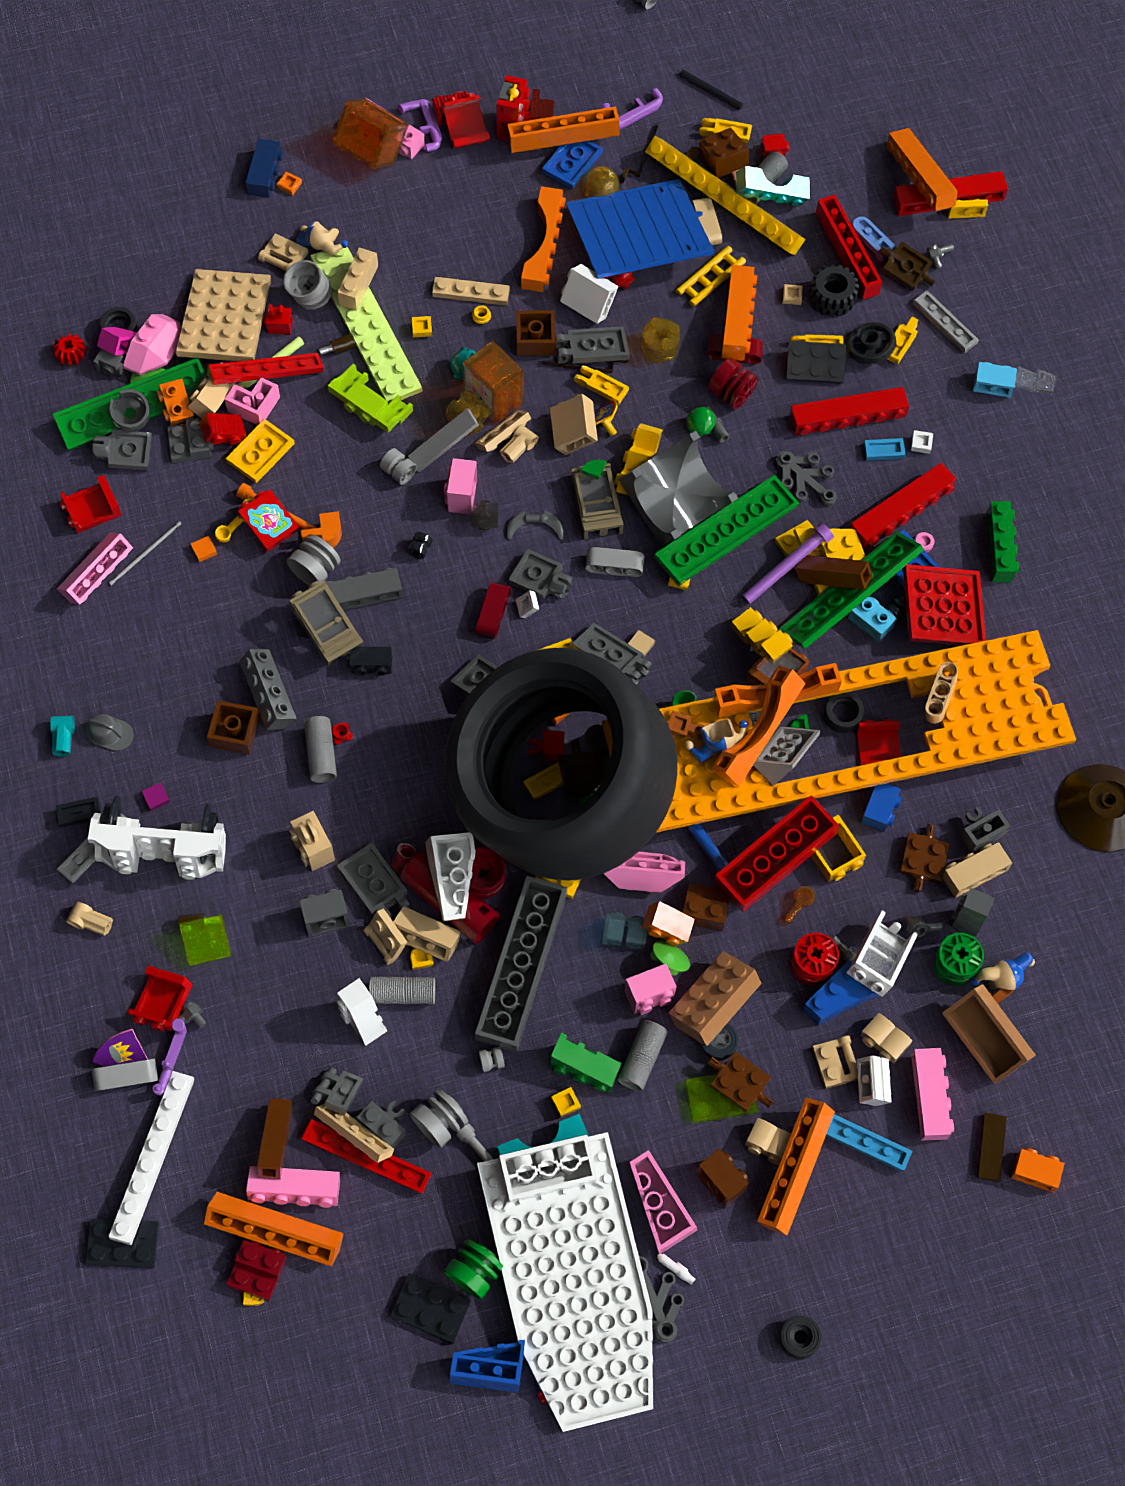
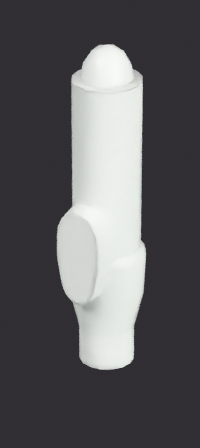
M665 1254L657 1255L660 1263L670 1269L680 1279L691 1285L693 1284L695 1278L690 1275L686 1267L679 1262L675 1263Z

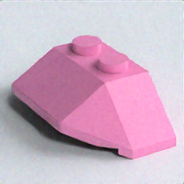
M152 314L131 340L123 368L141 376L145 372L167 365L177 350L182 329L180 322L163 314Z
M638 852L622 865L604 874L619 889L661 893L684 878L685 861H678L674 857L665 854Z

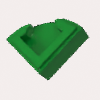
M589 461L581 468V473L599 480L607 465V461Z
M807 714L799 716L792 723L791 728L809 729Z

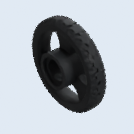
M868 322L860 325L850 333L847 340L849 355L852 359L862 364H875L884 361V359L886 360L891 356L896 348L894 331L888 325L879 322ZM889 342L885 350L882 351L881 343ZM854 343H862L863 355L855 351Z

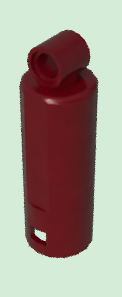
M407 843L400 844L392 857V868L401 873L400 879L406 886L442 916L428 863L427 852L422 851L417 854L416 849L412 845ZM469 889L465 918L448 920V922L461 931L474 944H477L491 932L498 922L500 914Z

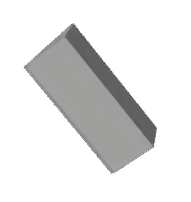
M780 727L768 741L753 765L775 785L795 767L820 735V730Z

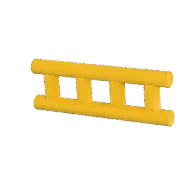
M726 246L678 287L676 293L681 296L686 292L692 297L689 301L690 305L695 307L731 276L732 264L742 266L746 263L744 257L736 260L730 255L732 248ZM723 259L731 265L725 271L717 266ZM710 270L718 276L712 282L704 277ZM697 281L705 286L699 293L691 288Z

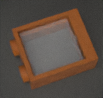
M792 648L773 664L769 663L766 656L763 655L748 671L746 681L753 686L767 684L778 665L793 669L797 675H800L808 670L810 661L804 654L798 653Z

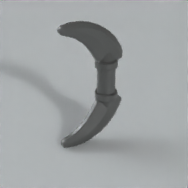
M522 511L513 517L507 529L508 540H511L515 531L522 525L529 522H541L551 527L557 533L560 540L563 539V528L560 521L554 514L548 511L541 515H529Z

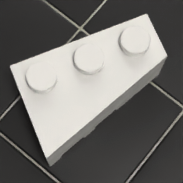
M360 978L337 993L339 998L337 1004L341 1012V1018L346 1025L349 1023L352 1025L365 1045H368L387 1032L386 1027L381 1022L383 1021L381 1016L375 1014L378 1009L372 995Z

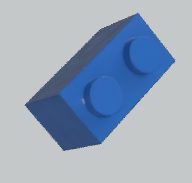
M887 783L876 785L861 824L885 832L887 825L891 827L895 815L892 814L893 809H898L902 799L899 796L901 789Z

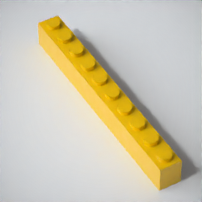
M654 136L645 150L647 154L787 252L796 255L806 240L743 195L736 194V190L663 139Z

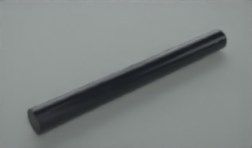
M683 69L681 71V77L735 108L742 109L744 105L742 102Z

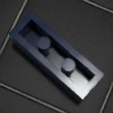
M258 138L246 180L248 195L269 198L271 191H274V179L279 174L278 164L279 161L283 160L284 154L279 141Z

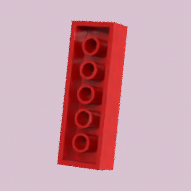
M810 795L715 875V882L744 913L838 833L840 825Z

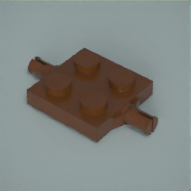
M931 824L926 825L925 835L909 832L906 838L899 873L910 875L916 879L913 888L915 892H922L924 881L940 884L943 878L949 843L933 837L935 826H931Z
M735 1052L730 1060L724 1064L714 1057L708 1062V1065L718 1071L717 1077L711 1083L710 1088L745 1113L757 1101H760L768 1108L774 1100L763 1093L771 1076L738 1052Z

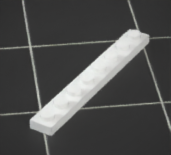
M175 1071L172 1072L109 1234L111 1240L132 1245L194 1083V1077Z

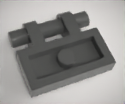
M330 1067L327 1072L323 1073L320 1085L316 1086L313 1090L311 1102L317 1105L320 1100L325 1099L326 1108L345 1115L363 1084V1078L344 1070L341 1076L335 1075L337 1073L336 1069ZM328 1086H334L332 1090L327 1089Z

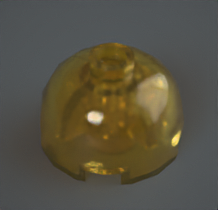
M600 165L591 168L584 176L582 183L583 194L590 198L608 196L618 192V176L607 166Z

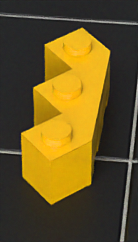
M642 423L633 429L631 439L634 442L629 451H625L623 462H626L625 467L620 474H617L614 485H617L616 492L628 495L619 479L652 459L654 454L656 455L662 429Z
M751 607L731 622L730 626L741 640L746 644L750 643L752 649L761 656L765 655L767 661L771 664L790 651L793 646L791 644L793 641L786 632L778 631L772 621L768 622L766 618L763 619L762 615Z

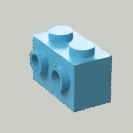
M979 362L975 373L973 392L1011 398L1015 388L1017 368L995 365L989 362Z
M870 596L850 611L848 616L849 620L878 643L894 627L897 619L890 610L883 608L875 598Z

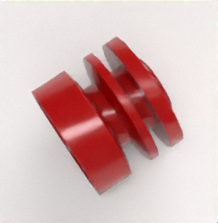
M817 932L806 934L799 939L791 956L790 967L792 974L804 985L818 986L824 984L831 978L838 964V947L833 939L825 934Z

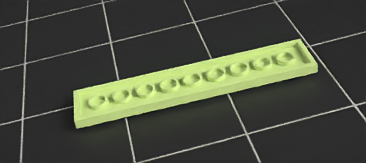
M348 247L342 248L336 255L328 254L325 251L311 255L312 262L316 263L331 281V299L349 333L353 335L356 346L383 398L389 404L397 395L401 396V400L422 392V386L369 286L357 311L339 305L338 290L354 259Z

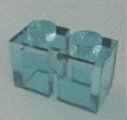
M607 913L602 944L621 947L624 926H628L625 948L644 951L647 931L642 929L645 918L642 916L626 918L622 913Z

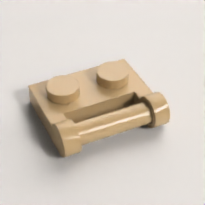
M274 234L265 249L259 253L258 260L268 262L287 272L291 265L306 257L308 248L278 234ZM271 254H273V255H275V256H277V257H279V258H281V259H284V260H286V261H288V262H290V263L288 264V263H286V262H284V261H282V260H279V259H277V258L271 256Z
M384 908L376 912L370 924L363 930L366 936H370L384 956L383 960L387 965L393 963L407 944L406 939Z
M844 1036L812 1047L825 1089L858 1080V1069L850 1046L852 1043L850 1036ZM842 1047L850 1074H844L836 1048Z

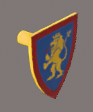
M608 400L594 413L596 425L602 423L610 436L617 432L612 426L611 421L618 406L612 400Z

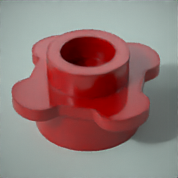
M343 722L331 727L335 744L340 745L343 741L352 740L353 734L349 731L348 723Z

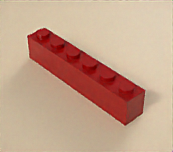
M1003 171L949 179L957 189L956 200L987 199L988 203L1004 201L1008 191ZM915 184L895 187L893 201L898 216L935 211L927 203L923 194H920Z
M836 195L819 199L816 215L844 268L850 269L849 272H853L855 278L858 279V294L861 299L865 300L879 295L882 280Z
M904 387L791 405L789 417L794 434L807 435L811 432H825L835 428L843 429L852 425L861 426L870 422L879 423L888 419H901L907 416L909 403Z
M941 462L851 523L850 529L856 530L863 549L868 546L872 547L879 542L881 537L884 535L889 536L896 527L905 525L912 516L920 515L925 507L936 504L941 496L944 494L946 496L955 489L954 485L957 478Z

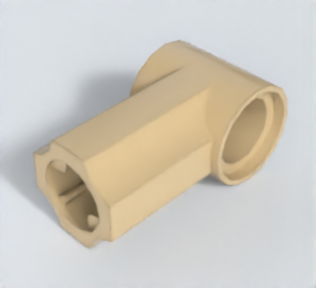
M521 425L514 432L512 439L500 450V455L508 463H514L525 450L529 451L535 446L538 436Z
M75 902L66 922L78 929L86 928L105 936L111 929L113 919L93 911L91 907L84 903Z

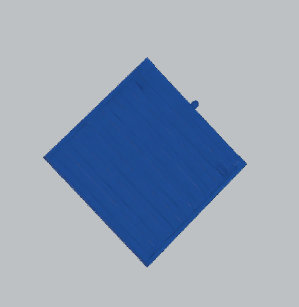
M680 179L566 202L568 211L597 279L714 254V248L698 218L703 215V212H695Z

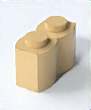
M880 1013L873 1018L861 1033L862 1041L870 1048H876L880 1052L881 1058H886L892 1063H895L912 1043L909 1036L895 1027L890 1020Z
M757 1118L745 1145L751 1153L756 1155L764 1154L771 1163L779 1165L791 1133Z

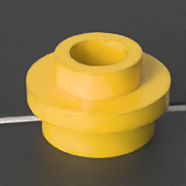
M477 306L472 312V318L478 324H485L490 321L491 312L485 306Z

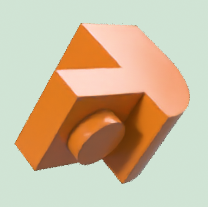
M339 511L319 514L321 528L301 530L303 542L308 535L312 534L320 537L334 548L342 536Z

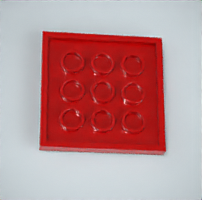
M909 564L903 567L909 641L959 646L986 641L980 571Z

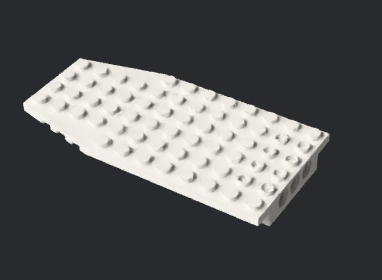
M608 1132L590 1137L587 1135L500 1155L498 1159L477 1163L499 1261L503 1264L502 1275L517 1340H525L524 1356L562 1432L652 1410V1307Z

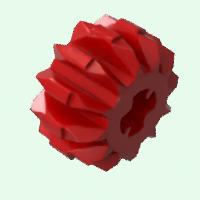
M68 333L66 337L61 335V340L55 339V345L53 346L54 356L62 365L68 363L71 367L72 363L75 362L78 365V360H84V354H86L87 350L84 341L79 339L77 334L72 336Z

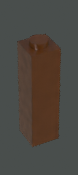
M807 555L797 563L795 568L800 583L865 590L872 578L868 561Z
M270 1098L257 1164L258 1178L281 1180L292 1119V1100L284 1098Z

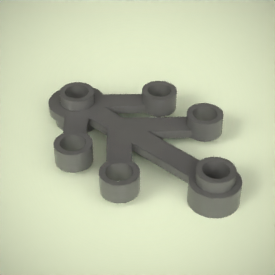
M788 451L779 453L776 463L782 469L783 479L781 482L790 490L793 486L790 470L796 474L797 492L795 498L798 502L803 503L807 499L806 483L821 496L820 502L823 506L832 507L835 504L836 493L830 489L826 490L812 478H832L834 474L832 466L826 465L823 469H802L798 465L809 464L812 467L817 466L820 461L819 455L811 453L808 457H798ZM803 494L805 497L801 498L798 495Z
M639 1256L640 1263L643 1265L642 1271L652 1312L657 1320H652V1330L655 1331L658 1340L671 1342L677 1335V1326L674 1321L679 1308L685 1302L684 1296L676 1293L671 1297L672 1306L667 1317H665L662 1307L670 1287L674 1285L675 1275L671 1272L663 1274L662 1285L656 1296L647 1274L648 1261L644 1257ZM665 1276H671L673 1281L666 1283ZM675 1297H680L682 1299V1303L677 1305L674 1303L673 1299ZM663 1327H668L670 1329V1333L668 1335H664L662 1333Z

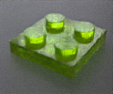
M222 913L179 923L189 966L231 956Z

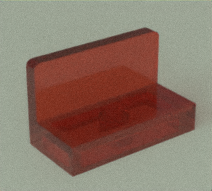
M533 89L529 120L553 117L554 100L540 99V89Z

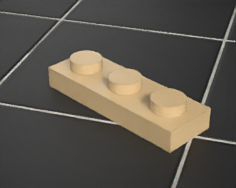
M522 410L514 412L475 442L477 448L485 452L496 449L497 445L503 440L509 439L518 427L526 425V422L531 419L529 413Z

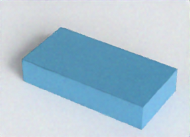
M903 438L864 441L866 461L905 458Z

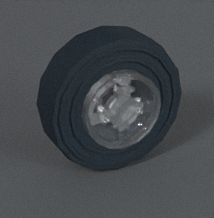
M727 1023L708 1046L700 1043L701 1049L709 1058L714 1057L718 1061L726 1060L733 1056L738 1048V1033L732 1025Z

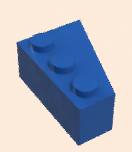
M850 960L805 1003L802 1011L817 1025L823 1024L841 1015L843 1012L878 996L877 993L847 974L852 964Z
M525 1340L505 1345L504 1343L497 1344V1346L489 1348L481 1347L454 1352L450 1384L519 1393Z

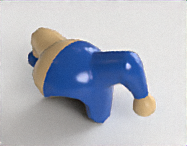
M314 221L309 227L301 226V232L296 239L297 244L301 246H311L316 250H323L331 255H336L342 248L348 247L346 240H342L340 244L334 245V241L339 234L338 229L332 228L327 230L318 221Z
M730 719L708 724L700 728L703 739V746L700 749L695 748L692 741H686L684 747L691 752L697 761L705 762L714 754H721L723 750L739 743L747 735L746 727L748 722L745 720L739 722V733L734 731Z
M1028 952L1021 954L1013 960H1000L993 967L982 969L977 976L971 979V983L977 986L980 984V981L988 980L989 988L992 990L997 988L1015 990L1024 981L1023 971L1028 966H1033L1035 961L1032 954Z

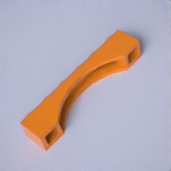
M541 186L538 198V214L543 220L546 236L540 249L532 258L524 263L521 289L544 292L545 285L548 286L550 274L547 273L548 270H552L553 259H551V254L555 255L556 243H554V240L559 237V228L557 226L562 223L563 213H560V211L565 208L566 203L562 189Z
M833 663L815 667L798 675L806 684L795 701L839 692L842 680L837 664ZM735 684L716 688L713 701L718 718L763 708L767 684L754 686Z
M777 666L767 682L764 705L755 725L739 743L723 750L712 766V769L725 782L740 786L806 684L793 669Z

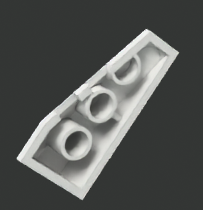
M468 832L431 836L425 844L443 921L464 919L469 897V885L472 878V866L476 853L473 835Z

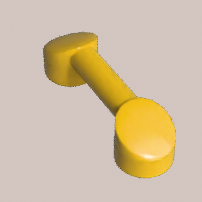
M246 499V500L243 501V503H245V502H247V501L250 503V502H252L254 499ZM237 516L228 526L221 525L217 527L215 531L216 539L223 543L228 542L231 538V533L243 522V519H239Z

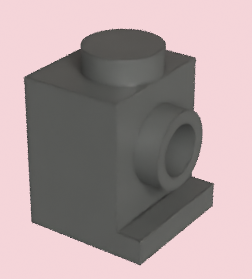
M103 349L100 350L93 361L98 373L103 371L107 375H114L119 378L126 370L123 368L125 361L123 355H113Z

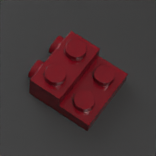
M244 1240L235 1259V1266L227 1282V1287L270 1302L286 1264V1255L283 1254V1250L274 1247L268 1249L263 1247L262 1243Z

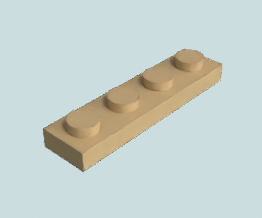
M435 277L432 294L433 297L507 306L510 286Z
M325 1104L316 1107L314 1115L321 1119L323 1123L333 1128L339 1135L350 1141L356 1148L367 1154L372 1160L378 1163L392 1156L394 1148L349 1114L342 1115L326 1108Z

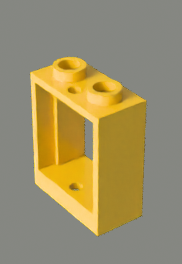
M839 815L833 817L840 825L838 835L854 859L831 871L818 850L812 854V859L828 882L833 879L835 881L840 880L851 869L853 871L863 866L866 854Z

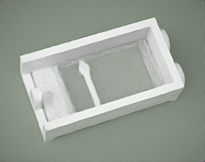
M883 910L872 921L847 971L848 975L882 997L892 988L918 935L916 932H913L906 940L897 934L901 928L900 923L894 922L889 928L881 924L886 913Z

